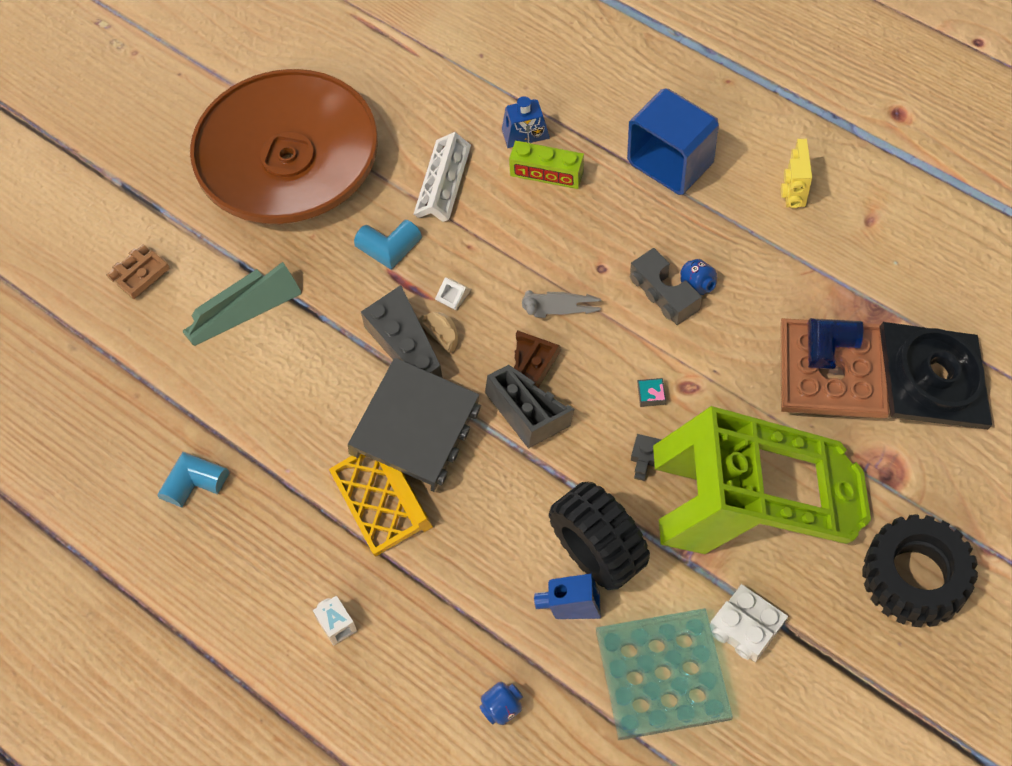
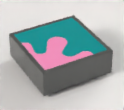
M663 378L637 380L640 407L666 405Z

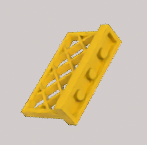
M360 454L359 458L350 456L331 467L329 471L375 557L420 530L426 532L433 528L403 472L378 461H375L373 468L362 466L365 455ZM346 468L354 469L350 482L341 480L338 473ZM360 471L371 473L367 485L356 483ZM377 474L387 477L384 489L373 487ZM354 488L365 490L361 503L351 500ZM371 491L382 494L379 506L367 504ZM388 495L398 497L399 502L396 511L384 508ZM365 509L377 511L373 524L362 521ZM382 513L394 515L390 528L378 526ZM399 516L409 518L413 525L404 531L395 530ZM376 530L387 532L386 541L376 547L373 542Z

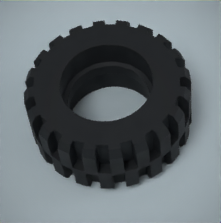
M581 482L551 506L549 518L556 537L559 538L561 545L567 550L572 560L579 565L578 567L586 574H592L599 586L605 587L607 590H617L647 566L650 551L647 549L648 544L643 539L641 530L637 528L635 521L627 514L625 508L601 486H597L593 482Z
M918 514L909 515L907 520L904 517L894 519L892 524H885L880 529L879 534L875 535L864 559L865 564L862 568V576L866 578L864 582L866 592L873 593L870 598L875 606L880 604L883 607V614L887 617L890 614L896 616V622L903 625L906 621L912 622V627L921 628L924 622H927V626L932 627L937 626L940 621L947 622L952 619L954 614L962 609L975 588L974 584L978 578V572L975 570L978 563L975 555L970 556L973 550L968 541L963 542V534L958 529L955 531L951 530L949 523L944 520L941 523L936 522L933 516L926 515L924 519H920ZM906 552H916L931 558L942 571L944 577L943 586L933 590H923L909 585L898 574L894 564L895 557Z

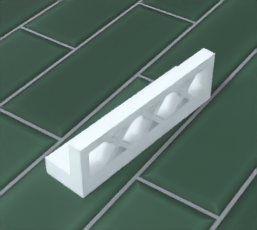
M456 132L436 140L413 214L417 218L430 213L442 222L450 218L471 144Z

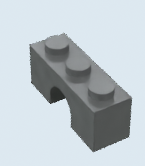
M652 248L631 262L630 279L634 285L640 286L645 291L647 298L652 303H656L661 308L663 315L668 320L671 319L676 325H679L700 310L702 296L686 280L677 286L665 285L662 281L669 276L670 263L655 248Z

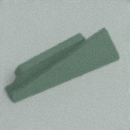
M283 262L264 277L256 269L196 308L192 314L193 324L182 332L191 344L196 346L301 295V290Z

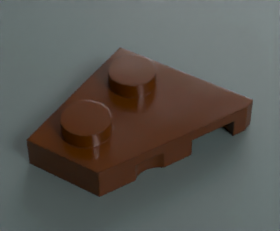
M517 330V345L514 356L516 363L514 369L534 381V385L539 388L561 352L560 345Z

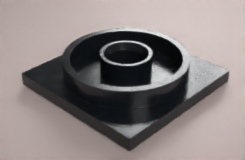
M883 322L879 326L890 415L892 418L987 430L992 426L978 335ZM938 363L943 366L948 372L947 379L939 377L932 370L931 364Z

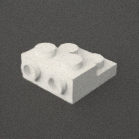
M741 584L730 600L725 602L713 618L709 630L712 631L711 634L715 639L722 643L727 642L733 646L739 656L746 660L751 659L756 663L787 621L788 616Z

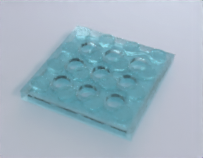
M706 608L596 627V636L618 741L732 720L733 716ZM681 635H686L691 638L692 645L687 648L680 647L676 639ZM653 640H659L664 644L665 648L663 651L655 653L650 650L648 645ZM625 645H632L636 648L637 654L628 658L622 655L621 649ZM686 662H693L698 666L699 671L694 675H689L684 672L682 666ZM659 667H666L669 669L671 676L666 680H661L656 677L654 672ZM631 672H638L642 675L643 681L638 685H632L627 681L626 677ZM694 689L703 691L705 700L699 703L692 701L689 697L690 691ZM666 694L673 695L677 699V704L671 708L665 707L661 703L662 696ZM643 699L648 703L649 709L646 712L639 713L634 710L633 702Z

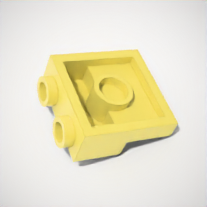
M797 139L795 149L791 150L788 169H784L781 198H785L786 207L790 208L806 207L812 181L807 139Z

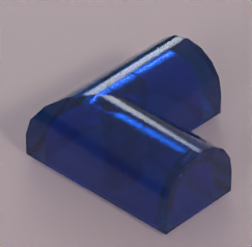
M810 318L808 320V367L835 369V347L861 348L863 322Z

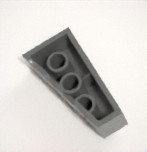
M401 285L361 311L365 329L392 360L395 357L443 378L440 363Z

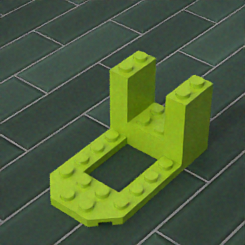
M710 406L653 445L655 470L697 480L698 495L659 519L660 544L707 554L759 524L848 544L854 541L859 535L858 532L871 521L864 471L857 462L852 463L844 454L847 449L840 441ZM759 449L816 464L821 507L764 494Z

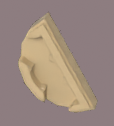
M431 312L422 315L418 319L421 327L449 353L455 351L458 343V333L454 322L449 316L440 312Z

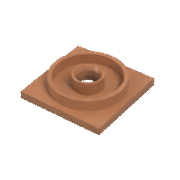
M782 318L780 322L781 412L888 418V391L879 327L881 324ZM826 364L836 365L842 369L844 378L841 380L838 378L826 379L821 375L819 369Z

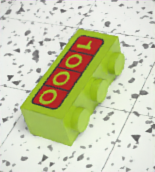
M515 140L509 157L510 176L578 189L584 172V153Z

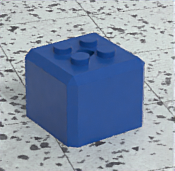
M661 89L629 121L627 159L633 167L674 193L683 195L714 163L719 129L718 118L674 91Z

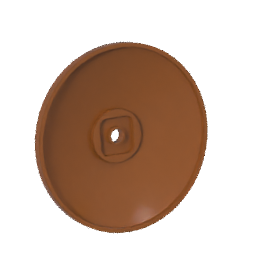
M275 70L252 76L231 86L206 108L198 120L192 135L190 158L196 180L201 189L222 210L241 219L257 223H293L330 211L358 190L375 162L378 135L375 120L368 104L355 89L342 80L312 70ZM287 153L293 154L290 158H282Z

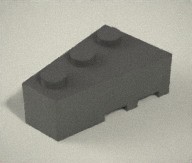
M507 365L487 375L485 394L528 449L571 426L574 408L569 405L564 406L555 400L554 395L549 391L545 393L534 385V381L512 366Z

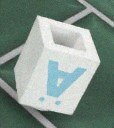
M337 596L321 601L317 608L313 610L317 621L333 646L357 632L353 620Z

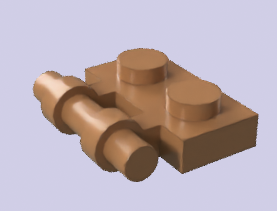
M144 244L138 249L134 248L131 250L126 259L121 263L117 262L112 266L113 269L106 274L112 282L116 280L118 287L132 299H135L170 269L167 262L155 252H149V249Z

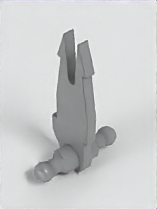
M528 290L522 298V307L529 315L546 318V314L563 315L579 312L587 314L601 310V308L577 305V303L601 301V299L586 294V296L565 292L534 294Z

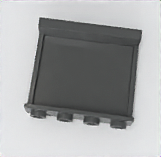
M394 357L348 443V452L356 458L363 454L431 485V491L435 492L438 484L442 486L448 475L446 468L449 462L454 463L459 453L457 446L460 440L465 441L470 431L468 424L471 418L476 419L481 409V405L478 404L479 394Z

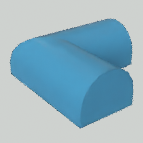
M404 220L388 237L371 226L364 225L355 235L354 245L392 270L421 240L422 235L418 227L409 220Z
M182 451L157 495L159 499L182 508L194 486L218 495L230 472L227 468Z

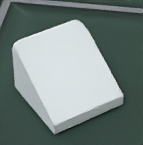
M445 277L435 300L457 310L471 289Z

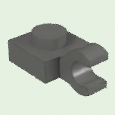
M637 434L631 454V461L637 462L634 479L644 481L648 465L655 467L653 445L662 439Z

